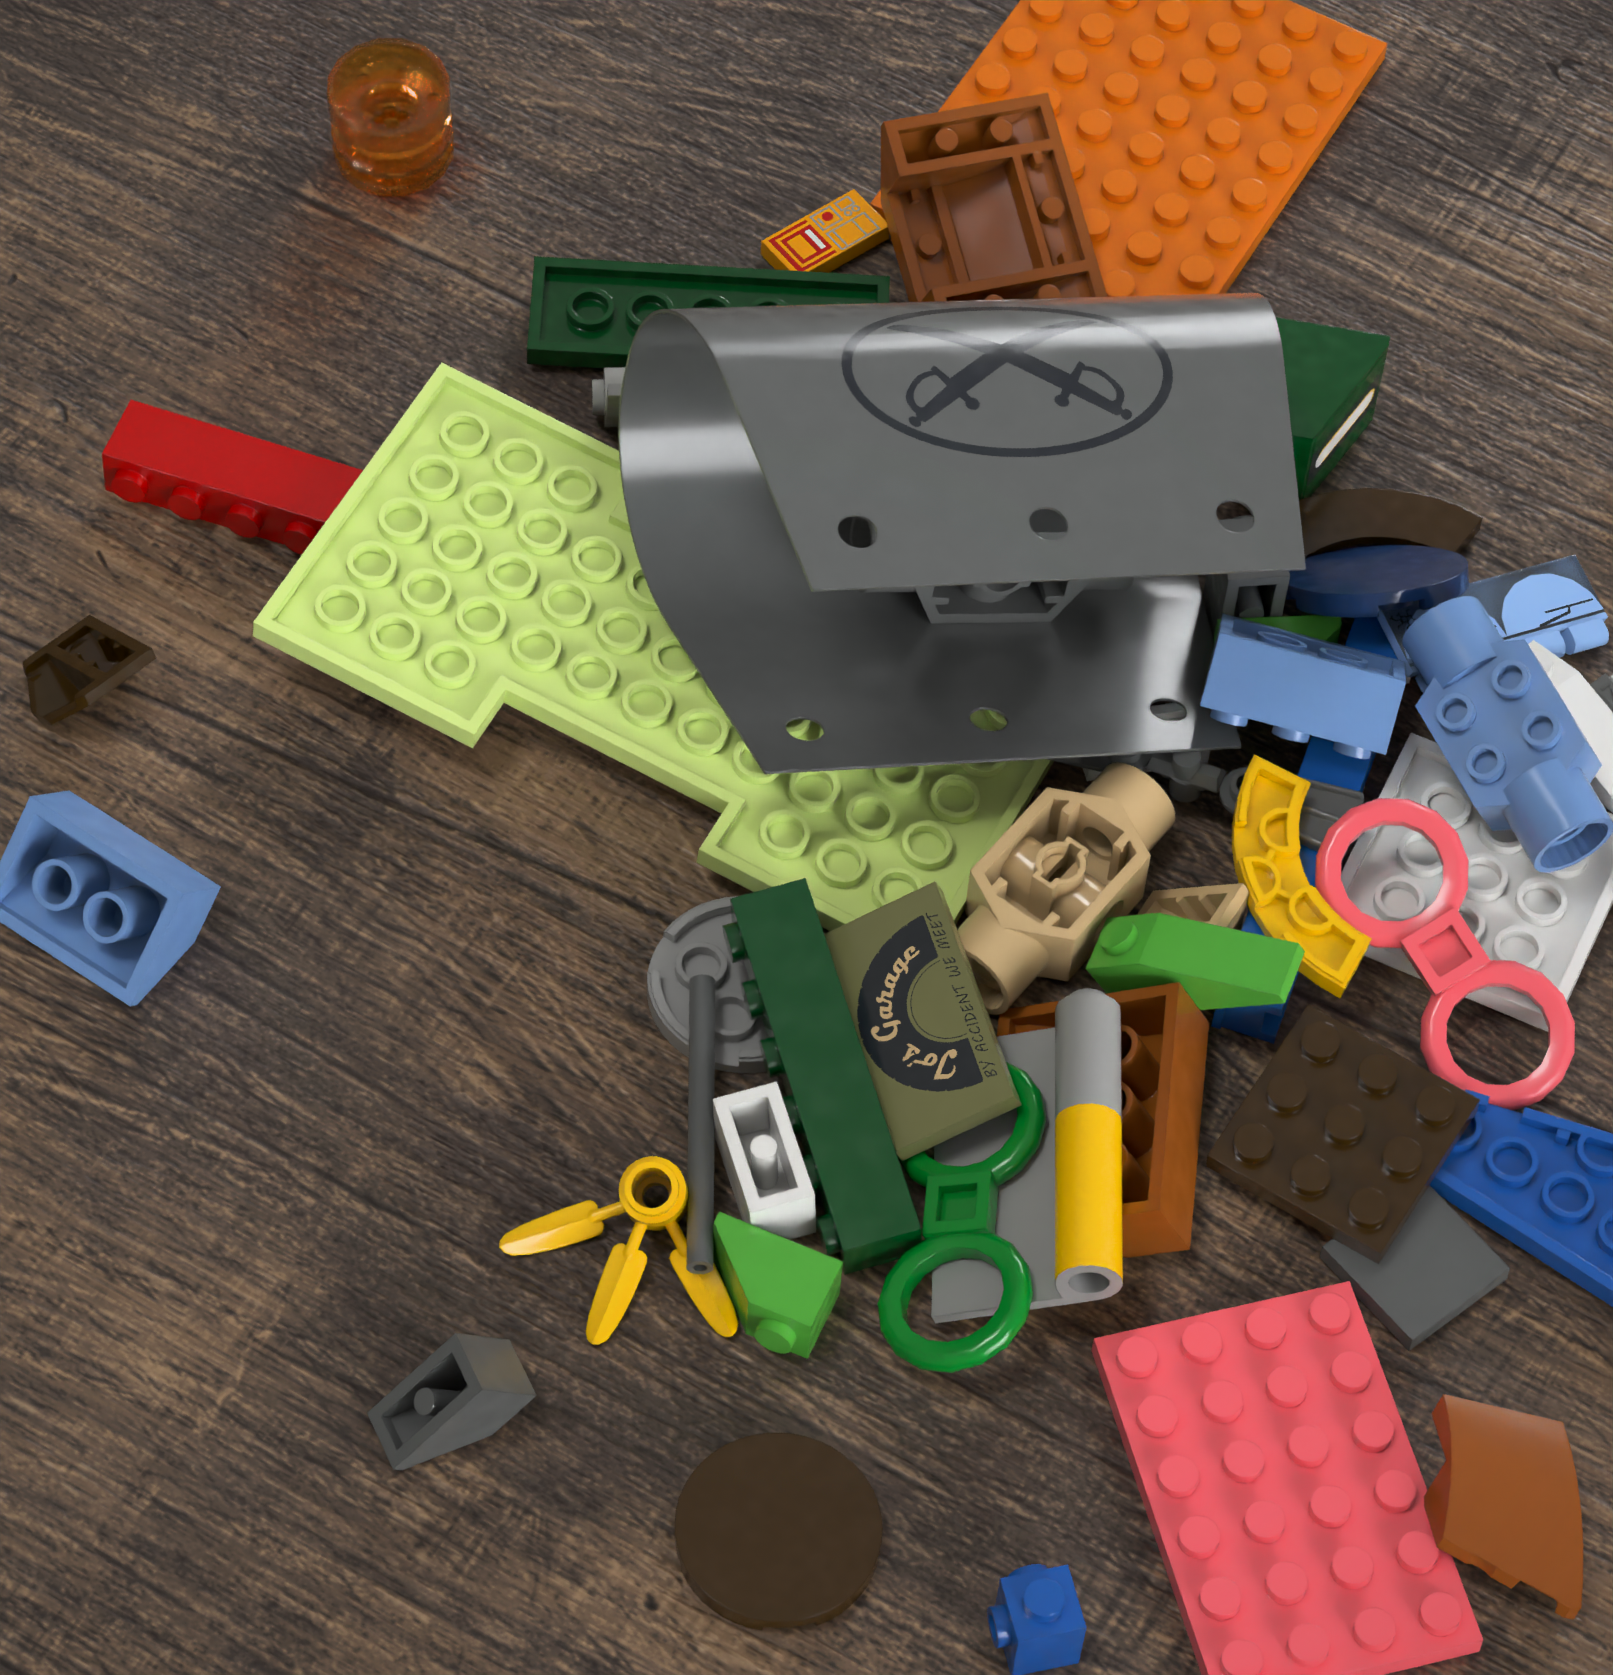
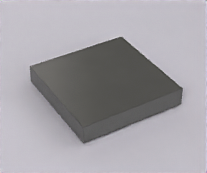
M1430 1185L1379 1264L1335 1239H1331L1322 1246L1319 1256L1342 1282L1350 1281L1354 1294L1408 1351L1504 1282L1510 1271V1267Z

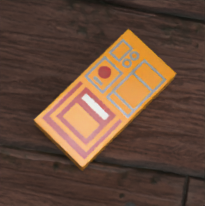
M853 189L762 240L761 255L775 270L829 273L889 239V229L887 222Z

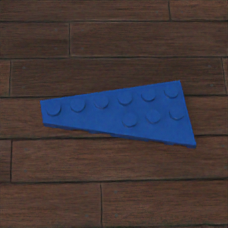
M1466 1089V1092L1480 1099L1478 1111L1430 1186L1445 1200L1613 1307V1133L1524 1107L1523 1113L1489 1104L1490 1096Z

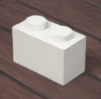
M777 1082L714 1098L715 1138L742 1221L789 1240L816 1233L815 1194Z

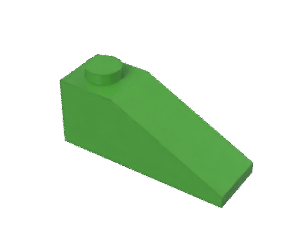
M1150 913L1106 918L1086 970L1105 993L1180 982L1200 1010L1283 1004L1287 1000L1305 951L1299 943L1163 913Z

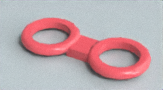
M1377 798L1349 809L1327 830L1316 854L1315 887L1327 904L1344 921L1372 938L1371 946L1377 948H1401L1431 993L1421 1017L1420 1049L1429 1071L1464 1091L1467 1089L1490 1096L1489 1104L1516 1111L1540 1102L1563 1080L1575 1053V1022L1564 995L1543 973L1516 961L1489 959L1459 913V909L1468 891L1469 860L1458 833L1437 811L1410 799ZM1381 825L1404 826L1422 834L1436 849L1442 864V886L1436 900L1420 915L1404 921H1381L1362 913L1348 898L1341 881V862L1349 845L1363 832ZM1485 987H1508L1527 995L1541 1010L1548 1027V1050L1542 1064L1527 1078L1509 1085L1485 1084L1468 1076L1454 1062L1447 1045V1022L1453 1008L1469 993Z

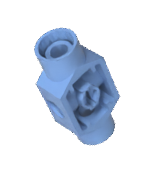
M1462 596L1445 601L1416 619L1407 629L1402 639L1406 652L1427 685L1426 690L1415 707L1474 807L1491 830L1512 829L1534 868L1539 872H1554L1567 868L1598 850L1613 833V821L1590 784L1602 764L1526 640L1504 641L1479 599L1472 596Z

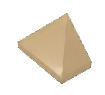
M1243 883L1155 890L1150 894L1137 915L1163 913L1241 931L1249 891Z

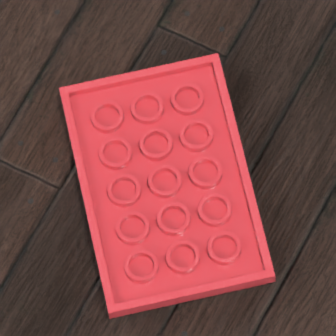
M1350 1281L1094 1338L1091 1351L1201 1675H1385L1480 1651L1483 1637L1453 1557L1436 1547L1424 1508V1495L1427 1492V1487Z

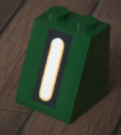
M1276 317L1283 349L1299 500L1312 496L1372 421L1390 336Z

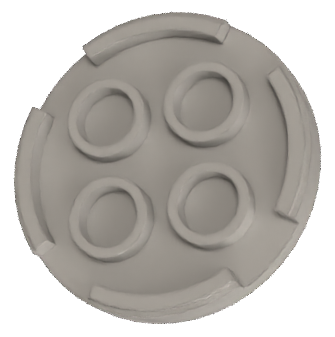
M725 897L700 904L680 915L663 931V938L652 955L647 972V999L651 1015L656 1026L668 1042L689 1058V980L693 976L700 974L712 976L715 979V1069L732 1073L766 1072L759 1040L768 1038L762 1018L751 1020L748 1015L741 990V982L749 980L744 961L732 963L722 925L732 923L730 899L735 897Z

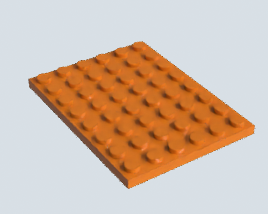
M1020 0L938 112L1048 93L1107 297L1226 294L1385 59L1388 43L1290 0ZM880 189L870 205L886 221L881 205Z

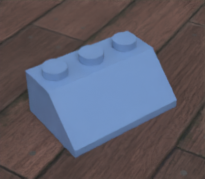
M1222 614L1200 706L1210 708V717L1226 724L1245 727L1247 726L1248 719L1273 725L1271 733L1280 738L1308 743L1309 737L1312 735L1335 741L1333 749L1341 754L1360 759H1370L1372 751L1386 755L1406 684L1405 661Z
M70 790L29 797L0 860V923L131 1007L137 1005L195 943L221 886Z

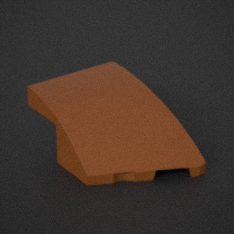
M1443 1394L1431 1414L1446 1461L1424 1495V1508L1436 1547L1466 1564L1479 1567L1491 1578L1511 1589L1519 1581L1526 1583L1556 1600V1614L1563 1618L1574 1620L1582 1604L1583 1530L1577 1475L1564 1423Z

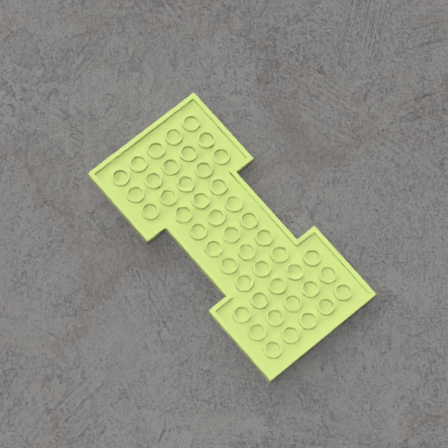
M442 362L253 622V637L471 748L475 746L503 703L714 809L721 813V816L699 848L696 863L753 892L806 878L821 926L829 931L934 881L942 889L956 925L965 910L970 870L1023 814L1054 762L1048 759L764 774L669 628L652 597L637 557L628 522L622 488L619 451ZM978 710L970 715L971 722L983 730L997 731L1007 725L1006 719L995 711ZM806 719L793 720L786 725L788 733L800 740H816L824 734L820 725Z

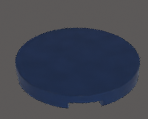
M1412 545L1368 546L1322 553L1305 558V570L1289 571L1290 580L1286 600L1296 599V608L1299 611L1330 617H1379V610L1404 608L1412 605L1416 600H1419L1420 609L1427 610L1464 594L1469 587L1468 561L1465 557L1453 551Z

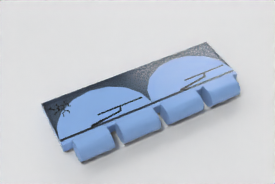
M1576 555L1469 583L1468 589L1460 596H1472L1479 599L1504 641L1525 639L1529 644L1535 640L1559 658L1563 657L1565 653L1571 655L1606 645L1609 640V632L1604 623L1608 616ZM1416 600L1412 605L1404 608L1379 610V617L1377 619L1398 660L1405 661L1407 678L1416 676L1415 680L1424 693L1427 685L1406 652L1402 639L1410 625L1430 609H1420L1419 600Z

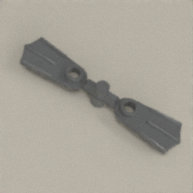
M1200 751L1048 759L1102 772L1112 763H1125L1141 771L1147 769L1159 773L1164 779L1168 780V791L1179 802L1195 801L1204 790L1217 793L1220 787L1221 803L1233 815L1240 791L1238 788L1241 786L1248 768H1239L1226 775V770L1202 763ZM1303 778L1311 782V786L1301 808L1299 841L1301 845L1318 852L1327 830L1349 809L1363 804L1364 794L1360 791Z

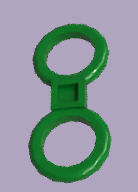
M1008 1062L1006 1064L1021 1106L1017 1107L1018 1117L1013 1134L999 1151L984 1161L967 1166L943 1165L928 1157L925 1151L903 1161L898 1157L899 1162L915 1183L926 1188L922 1235L925 1239L907 1250L887 1274L877 1306L881 1334L895 1355L921 1370L952 1373L983 1364L1008 1347L1026 1323L1033 1299L1029 1265L1014 1244L995 1234L999 1186L1019 1174L1039 1149L1047 1119L1043 1094L1026 1071ZM961 1258L983 1260L996 1267L1002 1274L1004 1291L999 1308L985 1326L968 1337L949 1342L927 1340L910 1329L907 1315L908 1304L912 1291L926 1274L943 1263Z

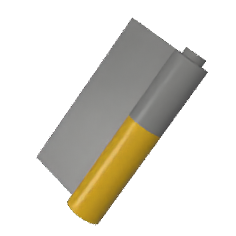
M1085 988L1074 991L1058 1002L1055 1008L1054 1028L997 1037L1005 1061L1026 1071L1042 1092L1047 1119L1039 1149L1023 1170L1000 1185L998 1190L995 1234L1014 1244L1029 1265L1033 1289V1299L1029 1310L1108 1298L1119 1292L1123 1286L1120 1005L1115 999L1107 996L1102 991ZM1017 1108L935 1145L934 1160L943 1165L967 1166L984 1161L999 1151L1013 1134L1018 1117ZM965 1258L943 1263L932 1270L931 1317L935 1324L994 1315L999 1308L1004 1291L1002 1274L996 1267L983 1260Z

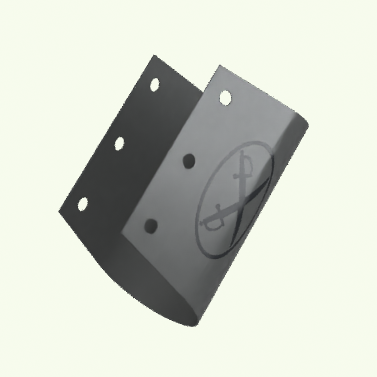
M1259 293L660 309L652 312L643 320L633 338L621 388L618 438L623 495L637 557L660 613L764 774L1241 748L1237 727L1211 718V709L1200 706L1215 643L1203 602L1198 575L1306 569L1283 349L1275 314L1263 295ZM1225 502H1237L1244 505L1253 516L1252 527L1245 532H1233L1226 529L1217 519L1216 510L1218 506ZM1040 509H1049L1057 512L1064 518L1067 524L1066 534L1057 540H1047L1039 537L1030 527L1029 518L1031 514ZM853 517L864 518L874 526L877 538L871 546L865 548L850 546ZM1134 578L1132 585L1127 590H1082L1051 622L931 624L917 592L860 593L858 591L865 589ZM1157 701H1171L1182 706L1187 715L1179 721H1166L1156 717L1151 712L1150 706ZM978 710L995 711L1006 719L1007 725L997 731L983 730L971 722L970 715ZM806 719L820 725L824 734L816 740H800L788 733L786 725L793 720Z

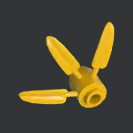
M657 1156L643 1157L630 1164L620 1179L619 1202L598 1209L596 1202L586 1200L520 1225L506 1233L500 1240L499 1248L511 1256L545 1252L599 1236L604 1230L603 1220L627 1213L635 1224L627 1244L618 1243L614 1245L610 1252L588 1315L585 1332L587 1340L592 1345H600L607 1341L626 1312L647 1264L646 1254L638 1250L646 1229L654 1231L667 1229L677 1248L670 1253V1262L690 1298L707 1323L717 1334L724 1337H731L737 1332L738 1320L735 1309L714 1263L713 1270L707 1274H693L686 1269L687 1239L678 1222L687 1211L688 1187L679 1168L665 1158ZM653 1186L664 1187L669 1193L668 1200L659 1207H647L644 1203L645 1192Z

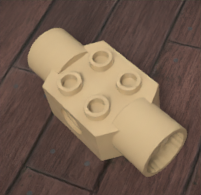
M1125 763L1109 764L1083 793L1047 787L970 870L965 914L968 918L957 931L989 1014L997 1015L1004 1013L1037 976L1069 981L1092 955L1106 918L1127 916L1143 898L1151 857L1149 852L1174 825L1175 810L1171 800L1161 786L1140 769Z

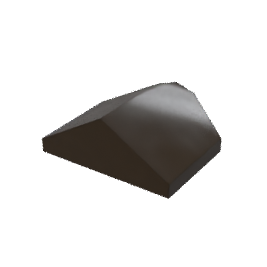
M88 615L23 661V670L27 677L32 714L44 725H53L90 706L155 660L156 656L153 649L99 619Z

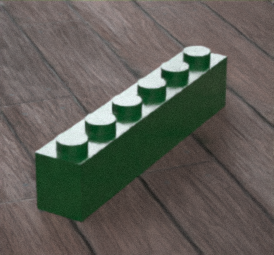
M806 878L731 898L732 923L722 925L724 939L732 963L744 961L749 977L748 981L741 982L745 1006L751 1020L759 1018L763 1020L768 1038L759 1040L763 1062L769 1078L781 1076L787 1095L782 1097L794 1134L800 1135L806 1154L802 1158L814 1194L818 1193L825 1215L816 1217L817 1229L826 1255L838 1254L839 1260L843 1261L842 1269L844 1275L898 1260L907 1250L921 1242V1226Z

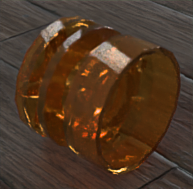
M377 38L354 46L337 60L328 76L327 102L329 120L331 122L333 156L341 174L358 189L378 196L410 195L427 189L444 176L454 158L453 115L451 113L450 77L442 60L424 45L403 38Z

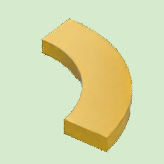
M1254 754L1240 787L1232 822V853L1238 882L1243 883L1249 891L1248 908L1264 935L1299 943L1305 953L1298 971L1319 987L1341 998L1367 952L1372 938L1344 921L1322 898L1316 887L1309 884L1299 856L1301 849L1299 821L1301 808L1309 792L1311 782Z

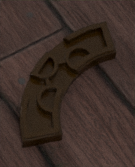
M1345 489L1299 500L1305 558L1337 551L1342 547L1373 544L1374 546H1426L1461 554L1480 530L1483 517L1445 500L1396 489Z

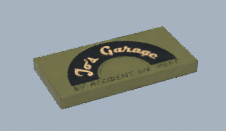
M935 881L824 934L896 1154L902 1161L1021 1106L1019 1096L942 889Z

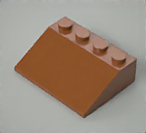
M1180 982L1106 993L1107 996L1115 999L1120 1005L1123 1257L1131 1258L1190 1250L1209 1022ZM1059 1001L1007 1009L1004 1013L999 1014L997 1037L1054 1028L1055 1008Z

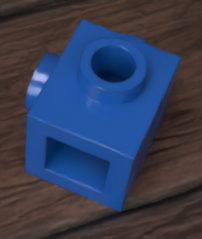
M1031 1564L1014 1570L1008 1577L1000 1578L996 1603L994 1606L987 1608V1618L993 1644L996 1649H1004L1010 1674L1024 1675L1079 1663L1087 1627L1069 1566L1063 1565L1047 1568V1566L1042 1564Z

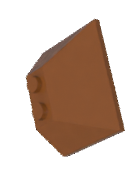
M1048 93L889 120L882 123L881 205L909 302L1107 297Z

